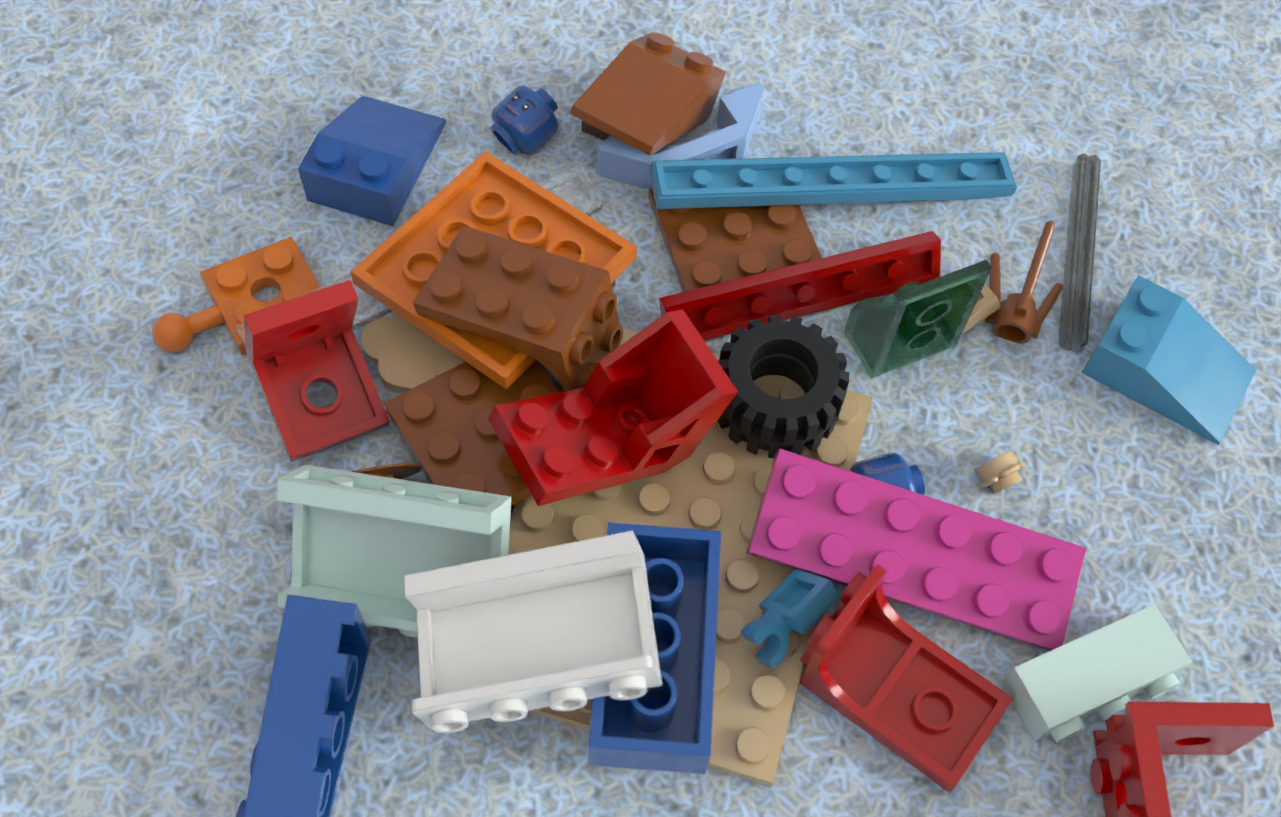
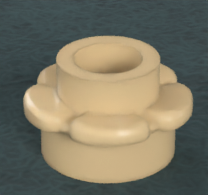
M1011 450L975 469L982 481L979 484L980 488L990 485L996 494L1023 480L1018 470L1025 467L1026 463L1025 461L1019 463L1014 452Z

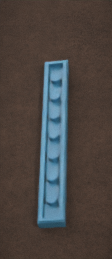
M1005 152L652 161L649 170L656 209L986 199L1013 196L1017 189Z

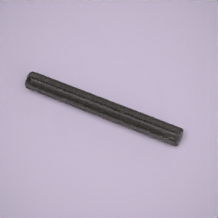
M1086 153L1078 155L1076 162L1073 164L1058 342L1062 349L1073 352L1083 351L1089 338L1101 169L1099 157L1096 155L1089 156Z

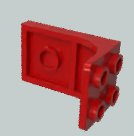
M877 564L868 577L860 572L854 576L841 595L840 600L842 602L832 617L827 614L808 640L810 645L800 658V661L806 664L807 667L799 683L950 793L962 778L1013 698L904 621L884 596L882 581L887 570Z

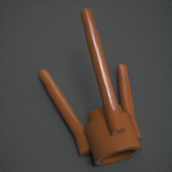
M1053 221L1045 223L1022 292L1012 293L1002 302L1000 293V256L998 253H992L990 256V289L997 296L1002 307L989 315L985 322L993 324L992 331L997 337L1018 344L1027 343L1031 337L1036 339L1041 324L1063 290V285L1056 283L1038 310L1035 307V300L1031 298L1055 228Z

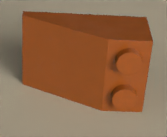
M649 33L626 45L572 105L570 114L650 156L707 121L711 116L726 71L714 66L713 60L704 54L697 52L688 53L674 45V40L664 34Z

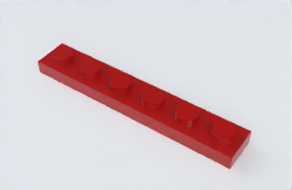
M933 231L661 297L659 298L661 316L666 312L683 309L702 339L708 340L732 334L739 327L747 330L748 322L759 318L762 323H767L769 315H780L781 321L791 319V316L799 317L940 281L941 239Z

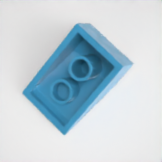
M1138 275L1119 305L1082 373L1219 445L1256 369L1183 297Z

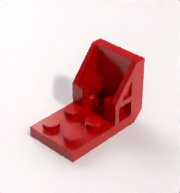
M682 309L666 312L597 363L583 388L495 405L488 420L536 504L541 506L666 473L692 455L738 391Z

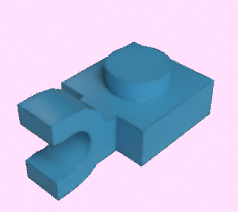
M794 569L759 604L764 614L760 618L748 623L740 633L745 640L760 645L767 637L764 647L755 656L761 664L775 669L787 654L789 648L788 634L792 630L804 634L822 618L823 613L835 602L839 594L829 579Z

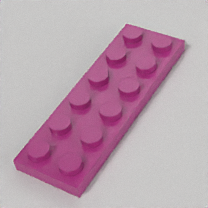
M778 449L774 456L746 554L792 569L808 572L848 586L858 572L868 577L878 564L887 570L882 581V591L886 599L1051 651L1063 645L1086 548L805 456Z

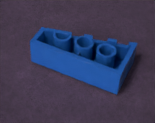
M287 595L259 739L254 748L250 763L251 779L247 799L242 800L236 817H330L372 641L357 604Z

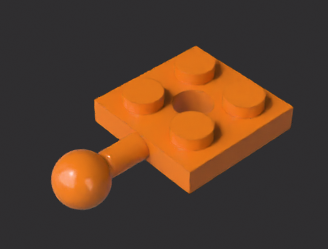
M291 236L201 271L203 283L215 305L187 317L179 313H167L160 316L153 325L152 337L156 345L162 350L180 352L191 344L194 334L225 323L241 356L247 354L245 350L244 315L321 290V287ZM266 287H273L280 291L279 295L271 301L262 302L254 298L259 290Z

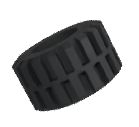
M769 315L767 323H762L759 318L748 322L747 331L740 327L731 334L730 343L725 342L720 351L718 362L738 393L717 421L721 429L730 427L728 437L735 444L744 440L748 443L746 451L757 455L759 449L768 451L767 458H774L778 449L801 455L804 446L812 451L820 446L822 437L826 439L829 437L838 420L849 384V372L845 371L848 362L844 353H836L838 343L832 336L824 339L821 336L823 328L814 323L810 327L801 325L802 318L791 316L790 322L781 321L780 315ZM768 375L787 377L796 382L805 394L792 399L775 398L760 390L754 383V380Z

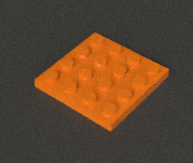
M485 151L350 272L353 284L507 390L535 361L534 358L508 345L419 316L413 305V301L462 226L464 225L609 271L611 284L636 259L637 246Z

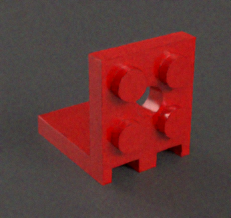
M351 280L244 315L245 350L290 462L385 428L390 424L352 330L359 299ZM319 382L331 385L337 395L336 401L326 408L312 405L306 396V392L311 385Z
M1128 701L1125 704L1126 715H1112L1105 721L1107 730L1093 731L1097 759H1093L1091 763V784L1094 792L1103 796L1106 817H1172L1161 754L1230 755L1274 727L1270 703Z

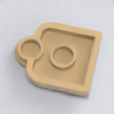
M396 313L393 318L383 317L370 322L361 334V345L365 355L378 363V371L382 383L393 392L402 394L466 362Z

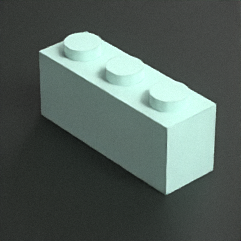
M1153 604L1014 667L1001 681V684L1006 693L1013 698L1011 702L1034 742L1051 735L1057 744L1085 730L1087 727L1082 720L1099 713L1103 721H1106L1112 715H1120L1126 712L1125 704L1131 701L1130 698L1145 691L1151 700L1176 688L1181 684L1176 676L1193 662L1156 604Z

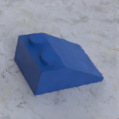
M362 95L317 134L301 162L298 171L307 201L394 226L446 124V119Z

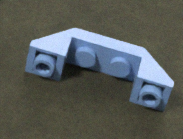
M758 82L745 88H736L721 96L717 125L720 129L711 130L704 136L684 144L669 146L658 154L654 153L649 156L613 136L608 137L606 140L597 143L596 170L602 177L648 190L652 188L649 173L652 161L744 159L760 116L764 93L763 85Z

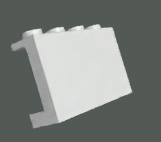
M633 531L404 575L405 598L417 611L421 698L412 700V713L429 729L432 728L433 731L441 733L457 732L467 728L469 721L490 717L498 722L516 721L526 717L528 710L550 707L557 711L575 710L585 706L587 699L609 695L616 700L635 699L645 695L647 688L662 686L644 553Z

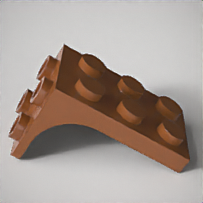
M464 225L413 301L419 316L508 345L526 353L544 365L557 378L563 391L583 388L597 363L618 348L623 337V326L619 323L616 309L617 297L613 294L609 271Z

